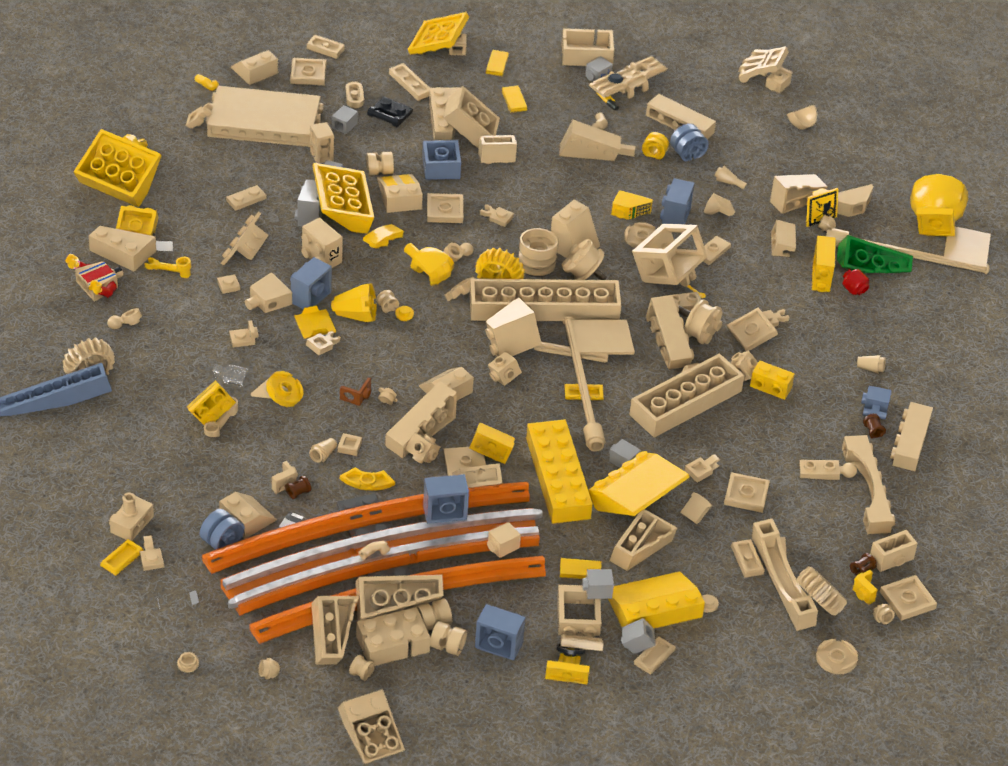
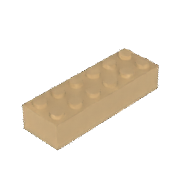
M719 353L632 398L630 416L655 438L742 392L744 375Z

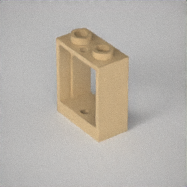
M500 463L460 468L452 473V475L465 474L468 488L502 484Z
M558 585V635L600 636V599H587V593L583 591L581 585ZM564 603L594 604L595 620L565 619Z

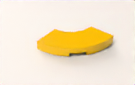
M355 467L340 475L341 481L360 490L377 491L390 488L396 484L384 470L370 473Z

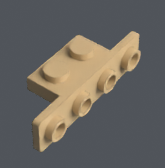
M259 211L255 216L252 214L245 222L247 226H243L237 233L239 238L236 236L230 243L232 248L228 247L223 253L222 265L227 263L236 250L250 260L256 255L268 237L267 233L255 225V222L261 215Z

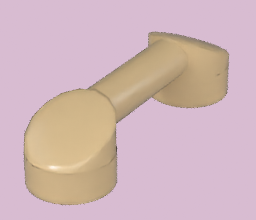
M232 397L236 403L217 422H208L204 425V434L206 436H220V430L230 416H234L238 412V400Z

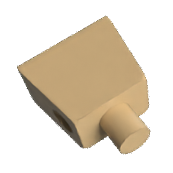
M269 273L251 285L250 298L245 300V305L249 310L259 307L264 313L292 305V291L273 273Z

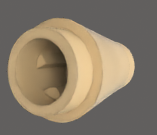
M881 355L858 357L857 368L879 374V372H884L886 358L881 357Z
M329 438L313 445L309 452L311 459L317 463L326 461L337 447V443L333 438Z

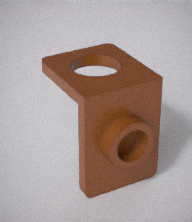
M367 378L359 391L341 386L340 399L360 406L364 399L370 397L371 378ZM345 392L352 394L354 399H348L345 396Z

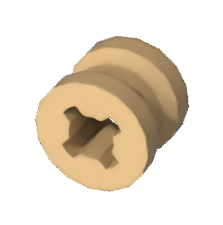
M384 290L378 294L376 301L384 313L395 311L399 307V301L391 290Z
M358 655L351 663L349 673L353 676L358 675L361 680L366 681L373 673L375 663L371 660L366 661L363 656Z

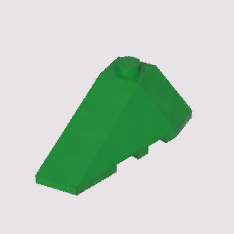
M847 235L838 244L837 261L842 268L849 270L860 269L863 273H907L912 271L913 256Z

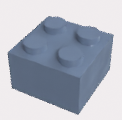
M458 140L423 141L422 160L425 180L460 179L461 157Z
M674 178L672 184H668L667 196L664 195L662 200V206H664L660 215V219L663 220L662 224L685 225L692 205L693 182Z
M313 257L297 272H294L290 278L292 304L304 309L316 306L331 293L332 266Z
M465 474L424 478L423 508L427 524L467 520L469 490Z
M486 604L477 620L475 648L514 661L523 644L525 617Z

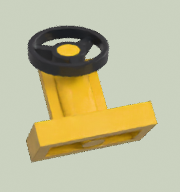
M560 643L557 644L556 650L562 652L559 655V662L547 660L545 679L587 685L590 666L579 665L581 656H577L585 654L586 649L563 647Z

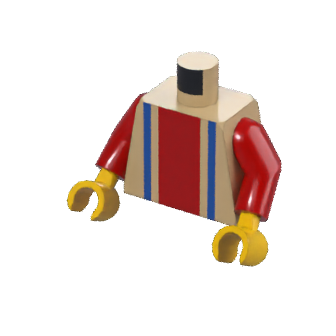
M73 254L67 256L65 262L68 263L70 269H75L76 282L94 302L103 296L107 298L112 296L118 288L117 278L123 276L120 266L111 269L105 262L85 264L78 261V257Z

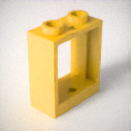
M817 236L813 258L812 290L830 292L835 267V237Z

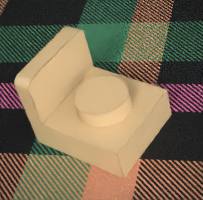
M252 320L248 321L247 329L229 331L232 347L255 345V338H258L257 327L253 326Z
M287 461L283 462V472L272 476V490L276 494L285 490L286 483L297 481V470L294 466L291 467Z

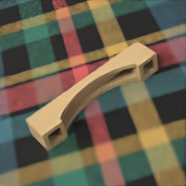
M867 435L844 436L842 451L845 461L851 462L856 466L865 478L871 493L872 504L870 507L865 508L863 518L867 534L891 533L892 526H895V516L891 514L890 500L886 498V487L881 482L882 474L877 469V458L873 456V445L869 443Z
M773 519L753 523L752 540L796 631L816 626L818 610L811 596L803 591L791 570L780 540V533Z

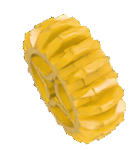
M494 247L491 250L487 249L479 256L475 270L478 273L477 278L524 279L525 271L523 263L519 262V258L514 257V253L510 254L508 250L502 251L501 248L496 250Z

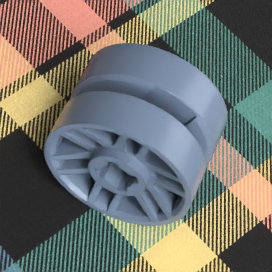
M694 124L680 126L674 131L670 139L671 146L684 161L692 160V157L694 159L701 158L708 149V140Z
M217 509L203 522L200 528V537L216 550L241 541L245 527L243 523L225 509Z

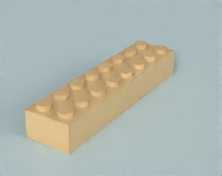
M470 279L471 321H487L517 298H520L534 312L536 321H563L567 316L572 317L574 320H620L621 298L619 280Z

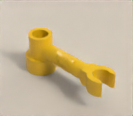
M152 257L148 258L150 264L144 263L145 268L149 270L160 269L178 272L182 278L191 276V260L188 257L178 258L176 265L159 262Z

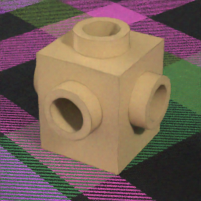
M750 351L736 353L731 358V364L744 375L743 381L751 379L752 372L758 364L757 360Z
M507 352L496 357L488 364L491 371L489 373L493 381H498L504 386L522 373L517 360Z
M414 432L405 450L413 454L412 458L422 464L423 462L430 463L435 460L441 446L435 443L436 439L432 436Z

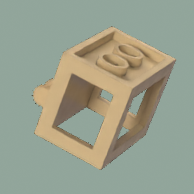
M662 224L632 251L643 282L669 285L680 283L685 287L690 284V280L696 279L695 268L708 257L697 225ZM672 232L682 234L674 240ZM690 235L693 236L697 250L677 249Z

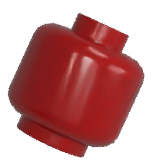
M860 269L848 270L843 275L842 285L852 295L858 294L860 296L870 287L869 278Z

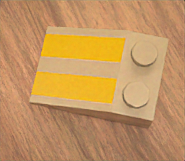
M412 174L377 177L387 213L422 209L423 194L419 182Z

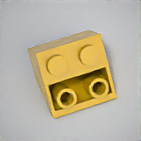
M215 380L188 404L187 408L205 425L208 422H216L236 402Z

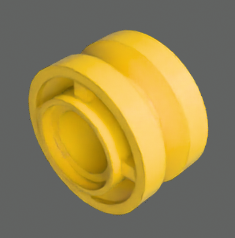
M650 133L642 145V152L647 157L660 160L669 148V141L661 133Z

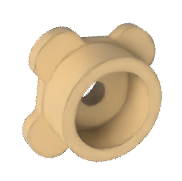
M379 388L380 395L378 399L381 402L392 405L393 401L397 402V394L392 389Z

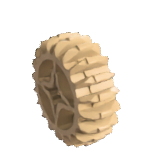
M95 337L93 340L88 338L85 342L81 340L80 344H74V348L68 349L69 353L64 355L65 359L62 361L63 370L66 375L99 363L103 364L108 375L109 370L113 369L112 365L115 363V356L107 342L102 339L98 340Z
M808 566L798 576L797 582L831 615L836 616L844 609V606L847 604L846 599L814 568Z

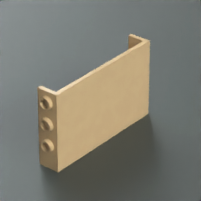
M217 86L216 93L213 92L212 103H210L214 107L210 110L212 114L206 118L207 136L310 147V125L320 123L323 103H320V96Z

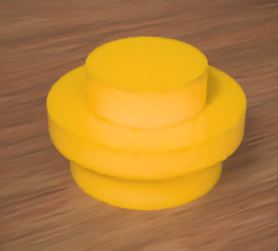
M400 306L396 309L395 316L401 321H409L414 316V310L408 306Z

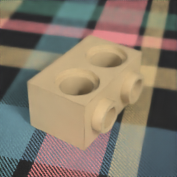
M327 122L310 125V152L312 156H315L313 158L318 164L325 163L326 160L334 161V134Z

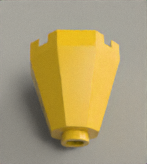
M363 284L335 296L334 300L331 301L332 311H335L337 316L358 321H375L377 303L374 304L376 293L373 284Z

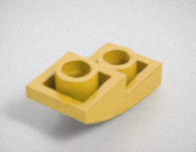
M389 224L371 231L363 237V241L368 243L370 247L379 249L382 246H388L389 240L402 238L404 231L393 224Z

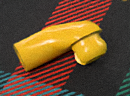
M200 74L195 76V82L210 91H215L217 86H219L216 80L211 81Z

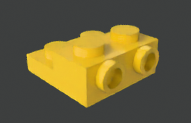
M131 205L121 206L116 229L153 236L159 218L158 213L151 208L141 209Z

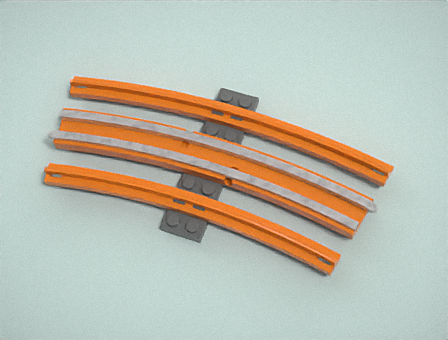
M527 482L468 488V508L529 502L530 499L529 484ZM373 493L337 501L339 512L277 528L202 555V561L210 573L213 574L280 549L348 531L349 539L297 552L221 579V589L229 599L228 608H235L240 616L277 601L362 575L367 577L442 575L443 590L497 581L545 577V557L543 556L467 564L412 575L407 567L409 564L490 551L487 545L489 531L507 522H510L521 534L520 548L539 546V529L535 524V519L541 518L543 511L534 508L467 515V520L430 524H427L426 521L390 528L387 521L424 515V494L379 502L376 494ZM384 540L390 547V551L385 555H381L378 550L365 560L358 554L362 548L373 542ZM220 557L219 560H216V561H214V562H211V560H214V559ZM529 565H539V567H531V568H529L528 566H529ZM356 588L331 596H356ZM312 602L250 624V631L258 643L261 644L312 625ZM263 628H268V630L263 631L261 633L259 632V630Z

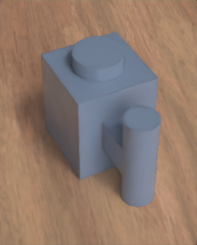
M869 386L868 392H863L861 404H865L863 416L874 413L880 419L885 420L891 390Z

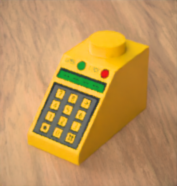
M619 190L612 203L611 215L629 220L650 214L653 199Z

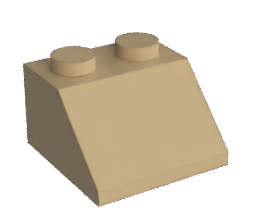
M267 50L232 65L231 68L251 85L278 74V58Z
M458 367L435 376L420 384L419 387L427 394L441 381L457 392V400L473 393L474 377L463 367Z
M234 492L219 501L220 509H225L244 524V539L277 521L252 496Z

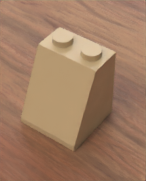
M573 200L552 217L551 232L558 238V254L567 258L571 247L574 244H580L586 239H590L596 249L600 247L589 207Z
M520 298L515 299L486 321L487 329L485 331L488 339L491 341L489 347L493 356L499 357L504 352L514 356L542 344L535 314Z

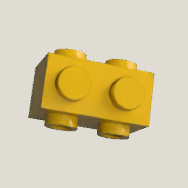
M759 360L752 372L750 387L785 400L792 389L795 373Z

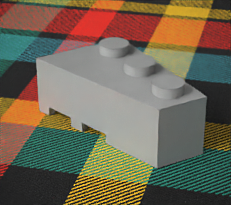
M306 179L304 186H301L294 219L297 220V226L301 227L319 217L322 218L323 213L321 212L315 180Z

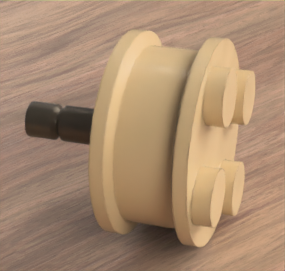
M586 239L580 244H574L569 250L570 254L562 263L563 270L567 273L571 272L575 280H586L592 274L600 280H606L607 276L598 269L604 258V251L596 249L590 239Z
M705 299L700 300L691 311L679 306L678 313L687 318L684 332L688 334L689 338L692 336L697 338L700 344H709L712 335L719 331L722 326V309L718 306H710Z

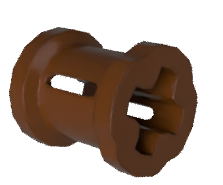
M869 414L864 418L863 424L869 429L871 438L882 437L886 433V429L881 425L877 414Z
M303 475L293 483H286L285 490L292 499H296L298 495L304 492H311V484L307 477Z
M864 553L861 559L850 564V570L857 576L860 573L875 569L877 562L873 555Z

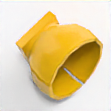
M942 174L923 176L915 181L910 202L911 208L917 216L919 234L955 236V222L963 216L968 202V191L963 182L952 176Z

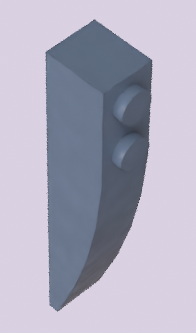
M102 363L2 396L0 397V416H12L69 406L111 392V385Z

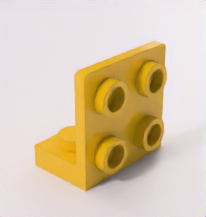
M479 423L469 449L505 464L515 444V438L483 423Z

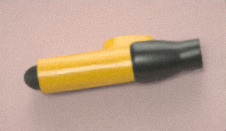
M597 93L614 111L619 109L611 96L604 98Z

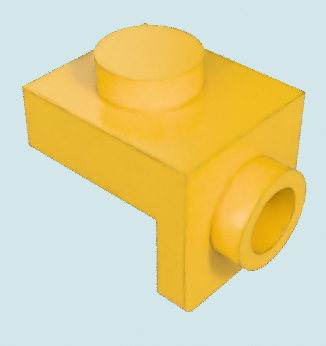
M871 570L858 574L854 579L853 591L856 592L857 597L861 601L864 600L868 605L875 602L877 589L871 584L873 575Z

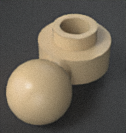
M449 243L444 248V253L456 262L463 255H471L473 253V246L470 243H463L460 246L456 243Z
M138 308L131 309L122 314L121 317L117 315L111 316L107 324L111 329H119L123 323L135 325L140 322L139 319L142 315Z

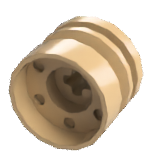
M532 228L523 232L520 237L518 256L519 262L523 263L524 272L533 276H544L553 272L557 259V236L553 232L541 228Z

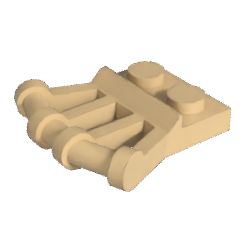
M787 47L770 50L755 49L749 58L744 59L743 65L739 68L740 82L746 83L753 76L759 74L766 76L769 72L775 73L779 71L789 53Z

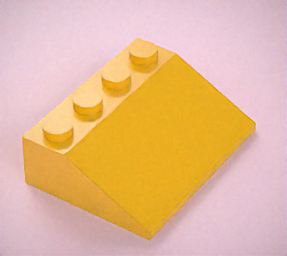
M101 129L75 168L74 174L80 183L139 208L149 192L162 155Z
M313 163L321 212L349 231L368 234L374 220V214L365 172Z
M643 451L638 453L631 461L623 463L622 467L618 470L610 472L606 478L595 482L594 486L588 489L594 508L597 511L635 516L690 477L688 473L658 454Z
M680 571L614 586L612 599H608L621 627L642 618L653 629L702 618L705 601L698 588Z

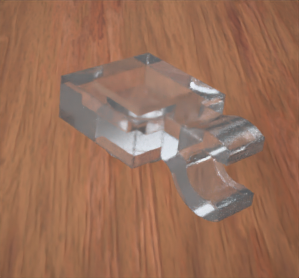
M231 364L228 365V368L214 365L212 378L220 380L224 378V383L242 387L248 368Z

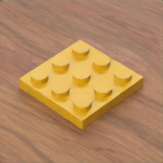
M467 12L424 21L408 48L411 55L422 54L427 51H437L438 49L453 47L469 19Z

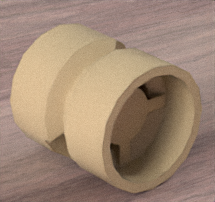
M377 152L367 153L368 176L379 175L380 172L383 175L394 173L392 152H382L380 155Z
M445 598L433 601L431 605L426 603L416 606L427 631L433 630L438 621L452 624L451 609Z
M438 621L430 638V647L441 651L445 648L447 653L459 656L460 650L463 649L466 642L467 630L456 626L452 629L450 624Z

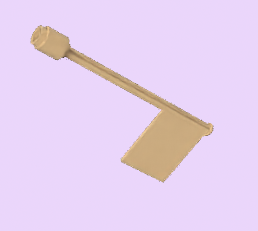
M955 227V236L946 237L944 256L868 241L911 255L913 258L983 272L985 274L990 270L987 264L991 236L989 233ZM832 228V230L827 229L826 237H835V247H838V244L849 235V231Z
M567 316L563 319V324L566 327L587 425L583 428L585 442L591 451H600L604 448L605 437L602 425L595 422L580 355H634L635 351L627 320H574L572 317Z

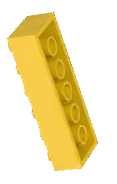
M566 419L528 423L526 440L551 523L591 519L593 504Z

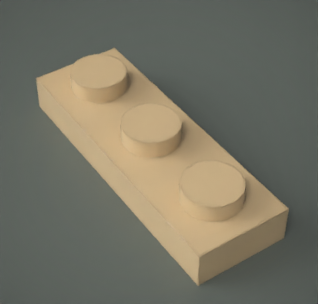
M404 63L389 68V74L417 101L429 97L430 87Z

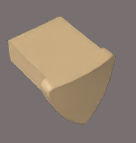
M713 193L706 204L704 213L712 215L721 212L732 216L735 210L731 202Z
M693 492L691 494L692 497L680 513L698 524L713 505L701 495Z

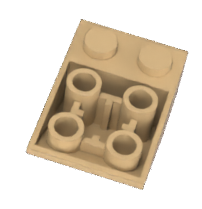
M383 689L342 702L338 707L342 722L364 764L405 751Z

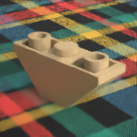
M870 184L839 192L837 214L851 217L865 213L872 197L873 185Z

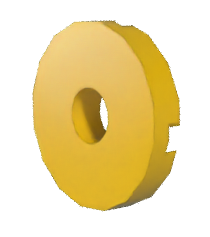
M276 371L268 378L266 383L269 396L281 406H295L303 397V387L298 379L295 380L289 372ZM282 386L286 387L288 389V392L285 391L282 388Z

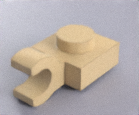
M715 454L706 460L700 457L687 464L685 472L698 483L713 474V470L719 467L716 462L720 461V459Z
M151 535L144 536L145 551H140L143 570L164 568L161 549H154Z

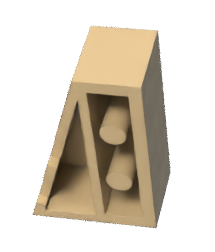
M572 120L560 143L559 156L614 161L620 151L621 136Z
M816 174L774 176L770 202L783 214L806 206L807 198L813 196V191L822 188L827 190V186Z
M99 226L89 235V248L93 253L131 271H136L156 252V236Z
M644 509L638 513L615 545L609 561L628 571L672 542L677 527Z
M317 596L312 602L316 665L337 664L343 658L359 596Z

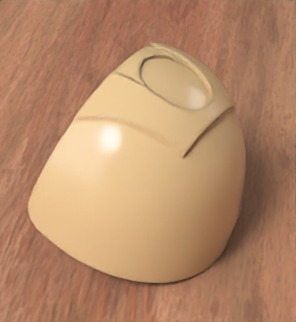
M814 105L786 114L791 124L801 130L812 127L817 121V110Z

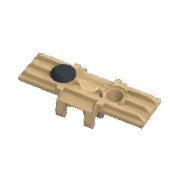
M650 56L639 62L630 63V65L619 72L614 73L611 71L608 75L590 83L589 86L604 98L620 91L623 94L628 92L627 97L630 99L634 97L635 87L642 86V92L648 91V78L666 71L667 68L653 56Z

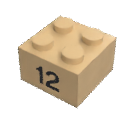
M320 217L302 226V254L305 258L312 259L315 257L332 266V268L342 263L343 237Z

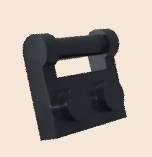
M383 96L373 107L371 106L368 109L367 115L391 123L392 126L397 128L413 112V108Z

